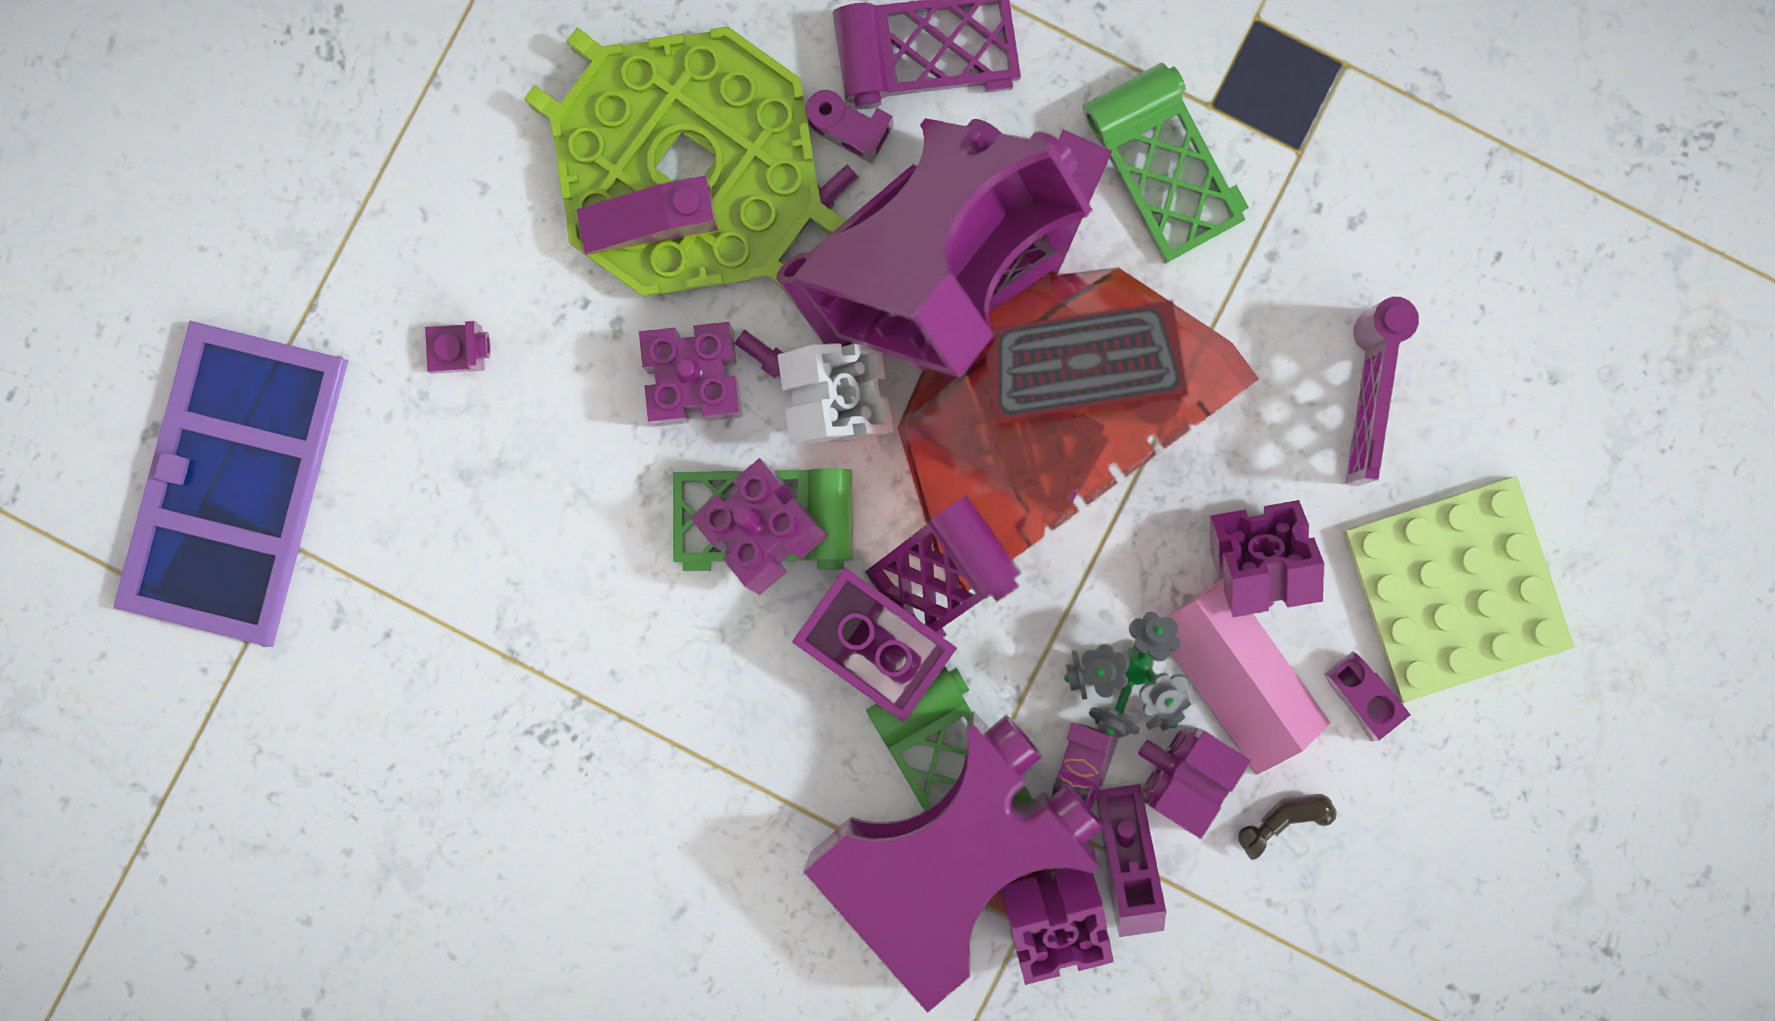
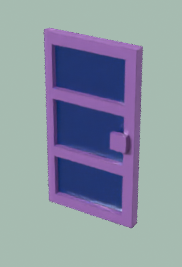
M189 321L113 608L260 644L262 647L274 646L349 360L344 359L342 356H332Z

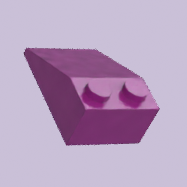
M846 567L792 640L793 644L903 723L957 650V647Z

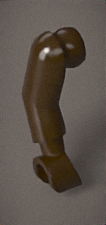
M1324 794L1285 798L1261 819L1262 824L1258 828L1252 825L1242 828L1239 831L1238 841L1250 860H1255L1265 851L1267 841L1273 835L1278 836L1290 824L1314 821L1317 825L1328 826L1335 821L1337 811L1332 800Z

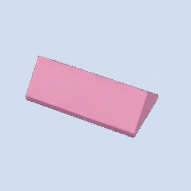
M1224 578L1217 580L1166 616L1177 623L1178 632L1175 636L1180 640L1178 650L1170 651V654L1241 754L1251 760L1249 765L1255 774L1258 775L1303 752L1331 723L1255 615L1232 617L1224 594Z

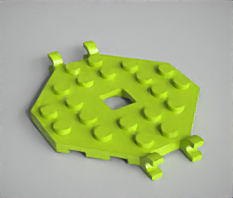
M728 26L710 29V32L686 36L684 34L651 38L648 39V42L623 46L621 43L602 46L576 27L566 42L571 46L570 49L584 60L591 62L561 104L536 85L531 88L524 98L531 109L550 120L558 161L557 168L561 194L564 200L568 239L571 246L584 254L576 209L658 184L673 182L672 179L656 168L681 134H684L716 157L704 176L706 175L711 187L718 224L717 231L585 255L643 298L770 278L782 288L776 279L778 271L784 265L781 263V260L810 221L814 222L822 231L830 235L846 221L820 202L801 78Z

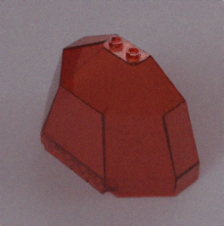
M1115 267L1043 276L989 313V322L991 328L1168 300L1124 270ZM1174 304L1188 396L997 425L984 347L960 378L934 369L922 370L897 427V434L924 525L928 524L929 521L952 504L967 496L1013 560L1044 538L1046 525L1051 531H1054L1079 512V509L1069 496L1074 491L1083 503L1088 506L1118 484V481L1108 468L1111 464L1114 463L1120 473L1125 478L1157 455L1148 442V437L1152 435L1161 448L1165 450L1191 431L1190 425H1199L1259 380V378L1230 340ZM931 533L932 550L944 555L942 546ZM958 575L959 588L970 591L972 588L965 578Z

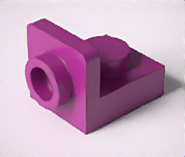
M465 321V325L425 327L427 372L435 374L484 371V359H489L491 355L490 337L488 332H482V326L476 321Z

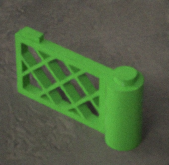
M1159 63L1083 104L1082 109L1094 136L1103 147L1112 150L1110 160L1165 263H1168L1245 221L1246 219L1242 212L1249 207L1237 184L1231 188L1228 187L1187 110L1181 93L1186 90V86L1180 72L1175 66L1168 68L1164 63ZM1175 116H1178L1186 131L1181 148L1157 141L1162 123ZM1154 128L1152 138L1141 136L1143 133ZM1131 140L1149 145L1143 168L1140 169L1125 164L1117 148ZM1190 141L1196 152L1188 150ZM1155 148L1179 155L1172 178L1149 171ZM1185 157L1203 163L1207 172L1202 187L1179 181ZM1131 173L1140 176L1138 185L1134 181ZM1146 178L1170 185L1163 209L1147 204L1142 196ZM1211 180L1217 192L1209 190ZM1176 187L1200 194L1193 218L1169 211ZM1206 196L1223 201L1231 218L1218 225L1200 220ZM1152 213L1161 215L1159 224H1157ZM1167 217L1191 224L1186 242L1171 250L1163 235ZM1197 226L1208 229L1194 238Z
M775 470L783 480H798V499L796 501L810 512L829 535L803 559L791 554L784 561H817V570L844 569V561L853 560L852 470ZM743 471L673 472V562H683V571H711V562H725L723 558L727 555L724 552H711L715 548L711 544L701 553H685V533L694 525L691 519L685 523V510L691 516L696 512L684 501V482L702 481L714 493L708 501L717 494L727 500L723 494L733 485L732 481ZM710 481L726 482L717 489Z
M944 666L904 723L877 703L866 709L869 718L924 811L932 806L928 796L933 780L953 785L957 780L934 774L941 749L965 755V759L968 748L964 749L943 743L947 726L963 716L967 721V716L972 713L963 697V694L970 690L956 667L948 671ZM939 731L937 741L926 739ZM917 743L935 747L928 772L910 768L902 752ZM915 776L927 778L924 790ZM1026 786L1022 787L1013 796L1017 802L1021 803L1033 800Z

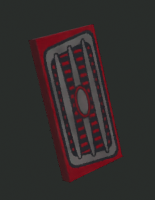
M1173 300L991 328L994 335L985 346L997 425L1188 396Z

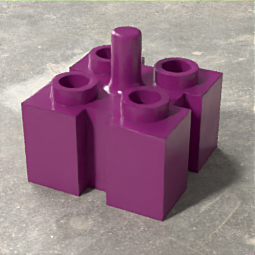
M730 322L693 325L694 337L680 338V334L675 327L639 331L642 368L648 374H655L656 384L644 385L648 422L652 426L689 423L688 412L702 410V415L707 421L742 417L739 381L736 376L727 377L726 365L737 364L734 332Z
M758 458L732 481L738 489L736 493L727 500L719 494L715 495L693 514L690 519L712 546L727 554L723 560L744 587L761 595L787 572L781 564L782 561L791 554L803 559L829 535L810 512L793 499L796 495L778 473L766 462Z
M1300 500L1264 506L1263 515L1248 517L1246 509L1210 515L1211 556L1219 579L1224 578V594L1232 617L1267 612L1269 607L1274 605L1275 601L1280 600L1286 604L1287 608L1323 602L1324 560L1315 538H1309V523Z
M1190 726L1187 732L1181 729L1170 743L1167 751L1147 739L1141 745L1138 755L1158 768H1155L1143 786L1142 790L1147 793L1144 803L1199 839H1202L1221 810V804L1228 793L1233 791L1251 763V760L1207 731L1194 726Z
M1063 868L1060 871L1054 872L1055 879H1053L1050 871L1042 870L1036 873L1035 877L1023 878L1001 888L1011 935L1025 985L1061 976L1059 969L1077 965L1078 971L1114 962L1107 932L1108 927L1104 906L1093 873Z

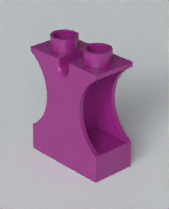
M925 118L920 124L924 136L923 152L914 173L905 186L888 204L868 219L848 230L826 237L793 276V279L839 339L960 378L994 335L989 322L990 302L996 285L1006 269L1036 240L1064 224L1088 217L1093 209L1072 176L1078 167L1075 155L1055 136L1037 131L1028 139L1003 134L990 123L980 119H972L966 126Z
M975 711L967 716L968 750L964 765L953 786L937 803L917 815L898 821L872 822L850 817L810 852L803 871L927 1013L970 978L969 944L973 928L985 905L1001 888L1023 875L1042 869L1070 868L1093 873L1099 868L1094 847L1088 840L1100 831L1103 825L1072 787L1066 784L1051 798L1042 791L1037 797L1027 803L1017 802L1013 798L1027 784L1025 772L1040 760L1042 755L1028 736L1008 715H1004L991 728L983 722Z

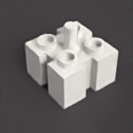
M813 344L778 354L782 391L789 390L792 394L788 400L789 408L785 409L790 445L815 444L829 440L830 443L858 441L893 433L889 398L880 397L878 386L879 380L886 379L882 352L858 344L841 347V344Z

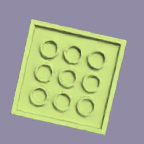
M1517 476L1343 531L1397 697L1401 703L1575 648Z

